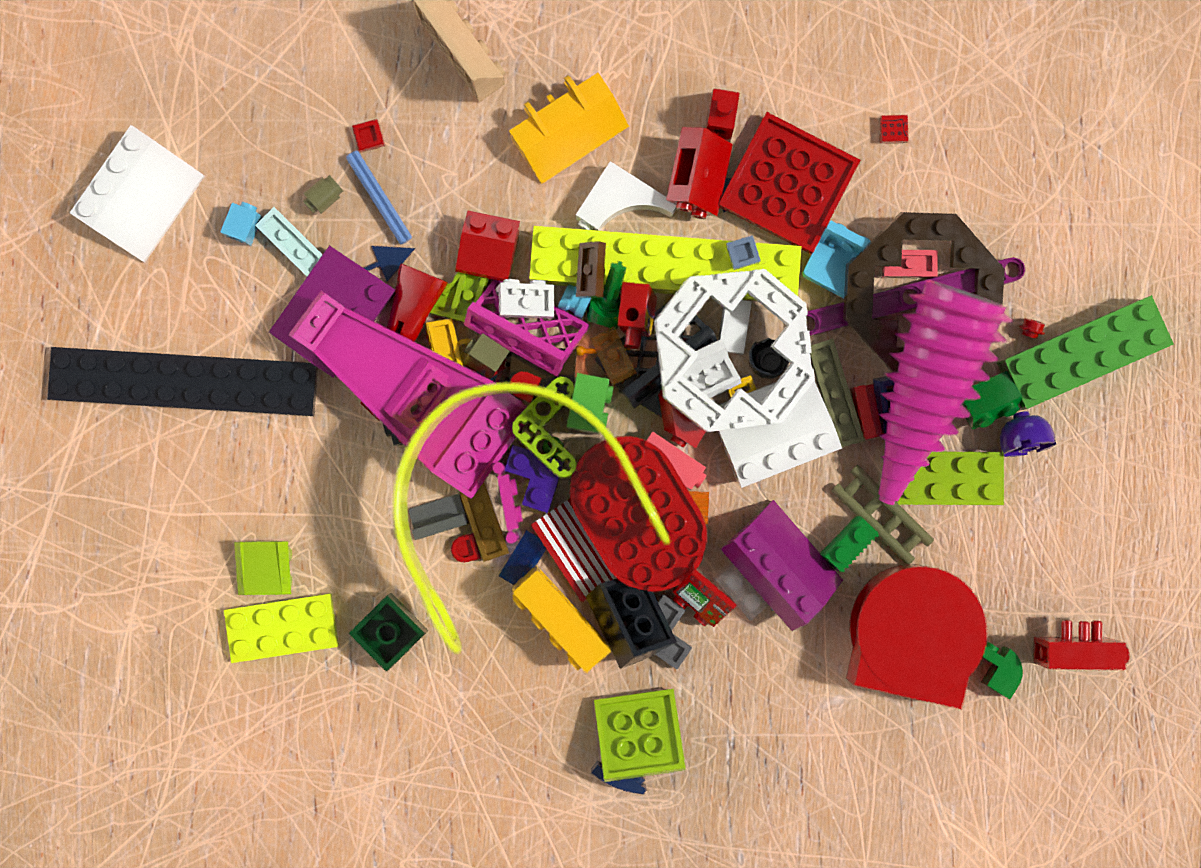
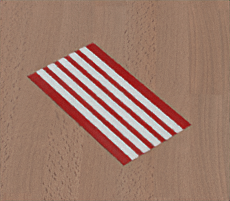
M571 498L531 524L581 602L587 600L586 596L599 584L616 579L579 522L573 510Z

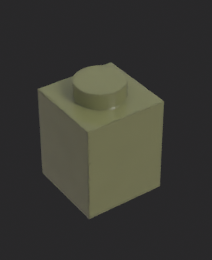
M482 333L477 341L472 338L464 352L468 356L463 363L491 380L509 353V350Z

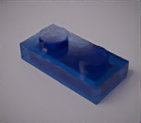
M526 530L498 576L515 585L533 569L546 550L540 538Z

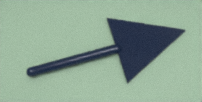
M372 246L378 261L363 268L370 271L380 266L388 282L400 268V264H403L416 248Z

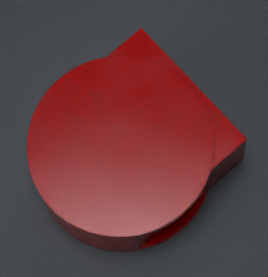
M906 564L891 567L878 573L860 590L852 606L849 632L853 648L846 679L856 686L962 710L968 679L980 663L987 641L986 618L977 596L966 583L955 575L929 566Z

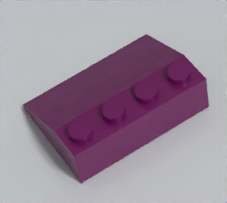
M329 245L268 333L332 378H336V375L310 349L289 335L320 291H323L342 306L375 322L394 295L395 289Z
M774 500L766 505L720 549L791 631L806 625L825 606L843 582L840 575L820 555L819 551Z

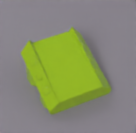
M288 541L234 542L238 595L291 594L292 576L290 575L289 562L292 559V550L288 546Z

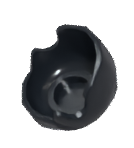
M771 338L754 342L749 351L750 367L756 375L766 379L782 375L789 366V361L771 347L775 341Z

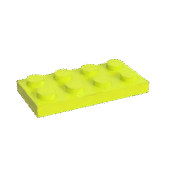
M331 593L224 610L231 663L339 646Z

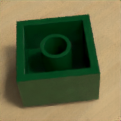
M390 593L348 634L387 672L429 630Z

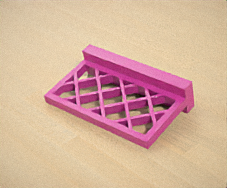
M493 280L476 303L472 302L468 307L464 326L479 334L483 333L504 348L558 376L565 361L587 332L589 324L554 305L555 320L543 321V318H537L538 322L525 323L524 318H518L520 324L515 325L505 320V317L499 316V296H497L495 289L503 281ZM494 304L497 311L491 312L482 306ZM572 325L579 329L578 333L567 334L564 326ZM558 327L561 335L549 336L546 328ZM540 329L543 337H536L529 333L528 330ZM564 342L566 350L562 351L553 346L552 343Z

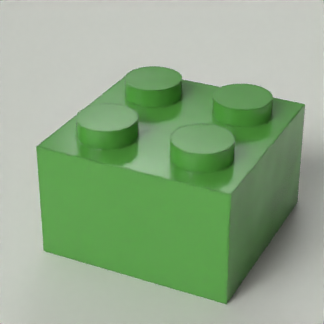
M577 373L572 401L589 411L606 427L608 413L604 412L605 403H611L614 388L609 386L610 379ZM570 409L567 422L568 429L599 435V431L590 422Z

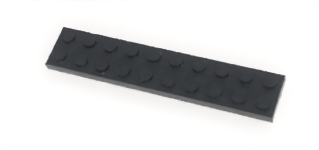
M51 347L47 400L315 417L318 367L306 362Z

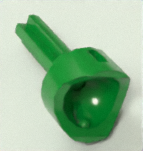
M623 262L611 263L603 297L591 298L587 311V321L614 330L619 328L618 317L621 300L619 294L627 267L622 266Z

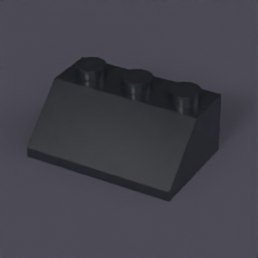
M616 578L599 584L586 596L620 669L641 662L677 642L653 591L630 587Z

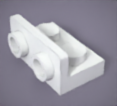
M507 279L497 286L496 294H499L500 317L552 319L554 317V285H546V282L542 280L530 281V284H521L519 280Z

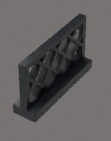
M669 301L661 308H659L657 311H655L653 324H655V319L662 312V310L669 303ZM697 315L693 317L688 325H697L701 330L693 336L684 335V329L678 337L694 351L717 341L714 331L708 325L706 326ZM651 334L650 337L641 336L640 351L627 350V347H624V335L594 358L596 363L622 392L634 409L662 388L658 352L645 351L646 340L657 341L656 334ZM611 356H620L619 367H608L604 362ZM625 357H638L637 368L624 367ZM656 357V365L652 368H642L643 358ZM622 374H636L635 381L625 388L621 383Z

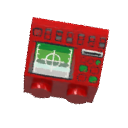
M695 568L681 584L671 590L675 594L673 600L684 609L687 606L692 608L696 612L693 617L704 627L708 623L715 627L737 606L736 603Z

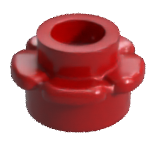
M1024 318L1022 325H1019V328L1023 329L1022 334L1037 339L1039 334H1045L1043 332L1045 324L1039 321Z

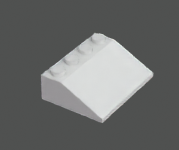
M130 125L72 208L70 214L141 261L146 262L205 176Z
M815 381L782 423L718 431L735 479L742 488L842 449L834 424ZM776 382L747 394L760 404ZM728 401L719 404V406L723 409Z

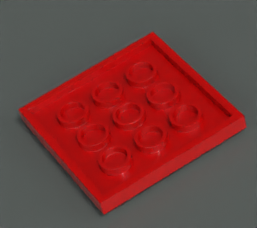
M766 112L719 205L720 208L793 246H801V250L812 254L861 160Z

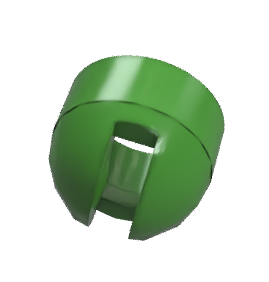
M552 436L560 445L564 447L563 442L558 437ZM545 440L542 445L545 454L552 450L548 445V440ZM558 450L552 458H556L561 452Z

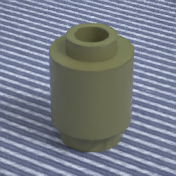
M330 175L325 179L322 177L304 193L307 198L303 202L313 213L318 210L322 214L340 198L339 195L343 190Z

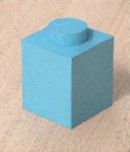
M242 202L241 205L232 203L220 232L226 237L251 246L258 230L255 225L262 219V216L256 212L257 207Z

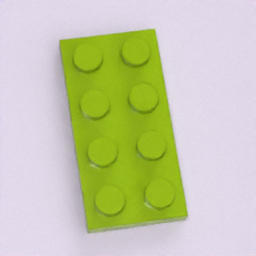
M931 452L927 457L929 465L920 467L914 476V481L909 483L899 501H896L899 505H1004V455L1002 452Z

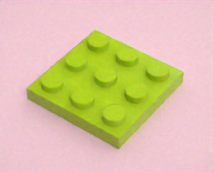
M674 689L594 700L605 782L686 771Z

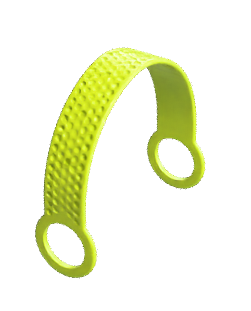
M501 383L462 391L442 403L425 419L412 437L401 459L393 496V517L397 541L407 569L420 592L435 628L448 648L455 654L461 652V642L444 603L432 586L415 551L408 523L407 498L411 473L421 448L436 426L460 405L488 395L520 393L550 399L575 411L590 422L614 449L663 543L667 545L670 542L631 464L612 434L585 408L551 390L526 384ZM436 608H437V610L439 611V613H440V615H441V617H442V619H443V621H444V624H443L442 620L440 619V617H439V615H438V613H437V611H436Z

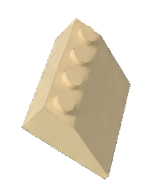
M411 0L418 19L479 102L505 85L503 75L506 73L497 60L492 62L487 54L490 53L488 47L481 39L477 42L472 35L475 32L466 18L461 20L456 12L459 11V8L453 0Z

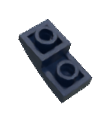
M597 760L591 768V774L605 782L602 763ZM644 777L605 782L626 792L644 794L647 791Z

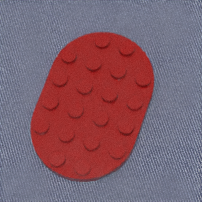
M632 436L614 437L625 453L669 537L670 542L666 545L660 538L614 449L606 439L596 443L579 459L570 483L572 507L588 537L610 572L624 584L653 592L667 590L681 584L694 568H698L703 559L707 542V529L700 509L676 469L663 451L652 443Z

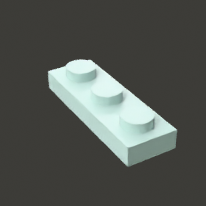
M275 207L255 225L306 276L309 275L323 255Z

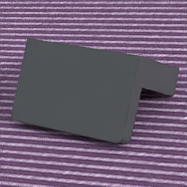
M459 494L409 509L414 527L412 533L415 540L469 524Z

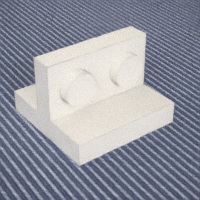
M722 339L695 351L699 355L683 375L685 379L709 398L741 384V379L729 359L727 348Z

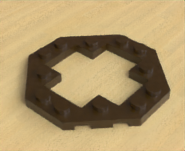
M900 212L889 226L877 234L865 249L846 264L843 319L859 334L867 346L879 356L891 372H898L899 362L889 353L903 352L904 346H897L898 320L872 319L875 266L901 267L903 239L951 241L950 268H975L974 294L1003 305L1005 269L957 214Z

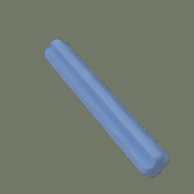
M358 151L350 153L346 157L347 161L392 233L401 245L407 243L412 239L411 234Z

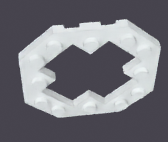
M766 269L687 278L655 319L663 398L705 432L782 423L815 380L814 370L811 367L810 353L812 352L810 334L807 331L806 303ZM748 293L787 325L771 347L791 364L760 404L742 389H738L722 409L683 377L699 354L678 337L709 297L713 298L728 312H732L745 294Z

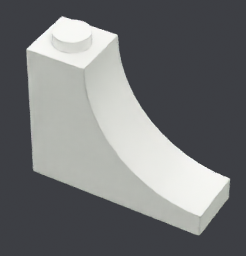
M610 161L576 213V220L579 221L577 225L583 230L601 231L613 218L634 210H652L671 218L676 211V205L667 201L666 196Z

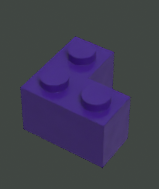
M513 445L505 471L530 479L522 505L549 513L560 478L552 473L529 450ZM551 457V458L548 459L547 461H548L549 463H552V460L555 459V458H552V457ZM555 459L559 464L558 471L561 472L565 462Z

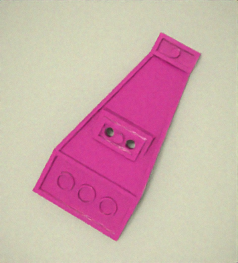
M320 291L289 334L292 338L310 349L406 447L425 419L450 397L471 388L496 384L492 380L342 306L323 291ZM433 382L432 389L427 390L428 384ZM510 393L488 395L468 401L453 410L436 426L425 441L417 458L432 473L472 499L493 470V465L499 462L516 438L512 430L513 422L528 406ZM417 405L416 411L411 412L412 406ZM522 423L518 425L520 427V431L525 426Z

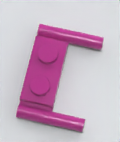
M497 462L493 465V470L495 473H498L497 478L507 530H509L506 540L508 543H515L519 540L520 535L518 532L513 531V529L519 528V522H523L521 507L515 506L514 496L518 495L516 480H510L509 474L503 475L506 472V465Z

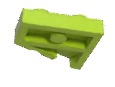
M458 272L454 276V280L447 284L430 314L465 322L468 307L472 302L476 303L484 293L489 279Z

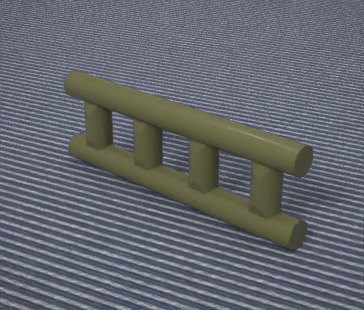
M857 464L850 471L856 478L845 489L838 483L831 491L856 516L864 518L879 533V538L901 560L910 565L915 559L910 551L920 542L928 547L934 541V538L896 501L894 505L881 502L879 500L880 495L878 494L879 485ZM863 485L875 496L865 507H862L852 497ZM882 504L894 514L883 526L872 516ZM901 523L913 533L902 545L890 534Z

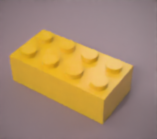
M537 564L513 585V601L521 610L527 608L532 613V622L541 631L545 628L550 633L548 634L549 640L559 651L563 648L565 649L568 661L577 671L582 668L587 674L611 652L607 641Z

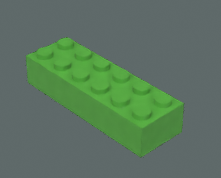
M1151 295L999 361L997 365L1001 373L1005 371L1009 373L1022 394L1021 409H1019L1021 411L1174 345Z

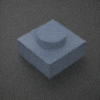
M753 235L726 244L734 270L761 262Z

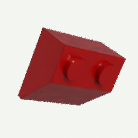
M468 210L461 232L455 272L498 281L509 279L519 240L520 221Z

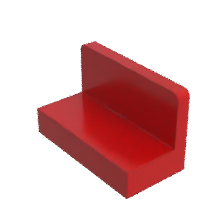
M873 384L851 388V396L864 440L880 437L878 435H883L884 433L881 430Z

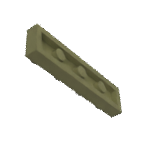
M834 339L811 345V364L822 399L832 419L841 446L845 447L865 441Z

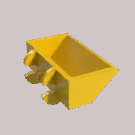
M598 72L578 86L567 75L563 79L565 80L564 85L568 92L556 100L551 94L547 95L546 98L550 104L538 112L527 101L523 105L529 118L509 130L512 141L541 184L629 127L613 93Z

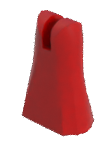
M401 263L387 328L415 342L429 313L442 295L448 282Z

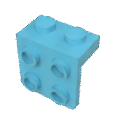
M830 220L802 272L803 277L844 298L846 264L865 249L870 240L865 236H860L848 230L844 225Z

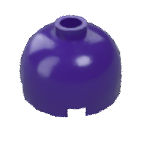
M1029 411L1014 414L1013 420L1008 421L1003 426L1000 434V447L1004 457L1028 455L1027 452L1034 450L1041 452L1056 445L1055 434L1050 423L1038 415H1030Z

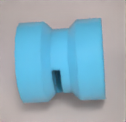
M569 284L559 302L558 308L564 311L569 310L574 313V316L582 319L590 305L591 298L576 297V287Z

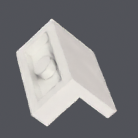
M741 300L732 312H728L723 308L718 340H723L728 353L744 354L751 301Z

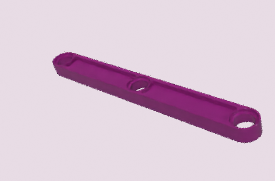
M1013 257L998 261L1004 269L1008 263H1014L1018 267V275L1016 277H1009L1005 272L1004 285L1013 283L1024 276L1025 265L1020 259ZM975 268L928 279L970 293L975 292ZM927 280L873 294L872 319L917 308L918 304L916 302L914 304L904 302L903 293L906 290H912L916 294H922ZM844 302L807 311L806 317H811L815 322L814 329L809 331L810 336L849 326L843 319Z

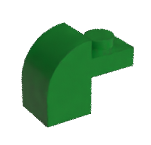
M986 641L982 658L992 665L981 683L1011 700L1022 680V663L1017 654L1010 648L1003 646L1000 652L997 653L999 648Z

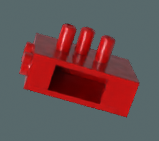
M682 127L666 200L675 204L677 210L691 212L690 216L697 219H706L707 216H718L719 202L723 193L733 144L704 127Z
M1071 620L1061 621V637H1034V664L1047 669L1126 670V663L1130 659L1126 642L1102 637V622L1098 620L1091 621V637L1089 621H1079V637H1072Z

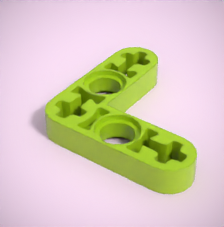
M566 377L554 379L545 388L557 393L556 385L564 386L566 384L568 385V394L565 397L569 399L573 397L574 385ZM538 396L513 422V434L557 477L569 478L576 469L574 457L543 429L564 405L559 404L556 406L552 400ZM540 402H546L551 406V412L547 416H540L536 413V406ZM520 423L524 425L530 423L529 430L534 435H536L537 431L541 433L535 437L531 445L528 443L531 437L527 433H518L520 431L518 426ZM548 440L552 444V450L548 454L539 453L536 449L539 441ZM557 449L561 452L557 455L561 461L564 462L567 459L570 461V471H558L559 464L555 459L552 460V463L547 461L554 456Z

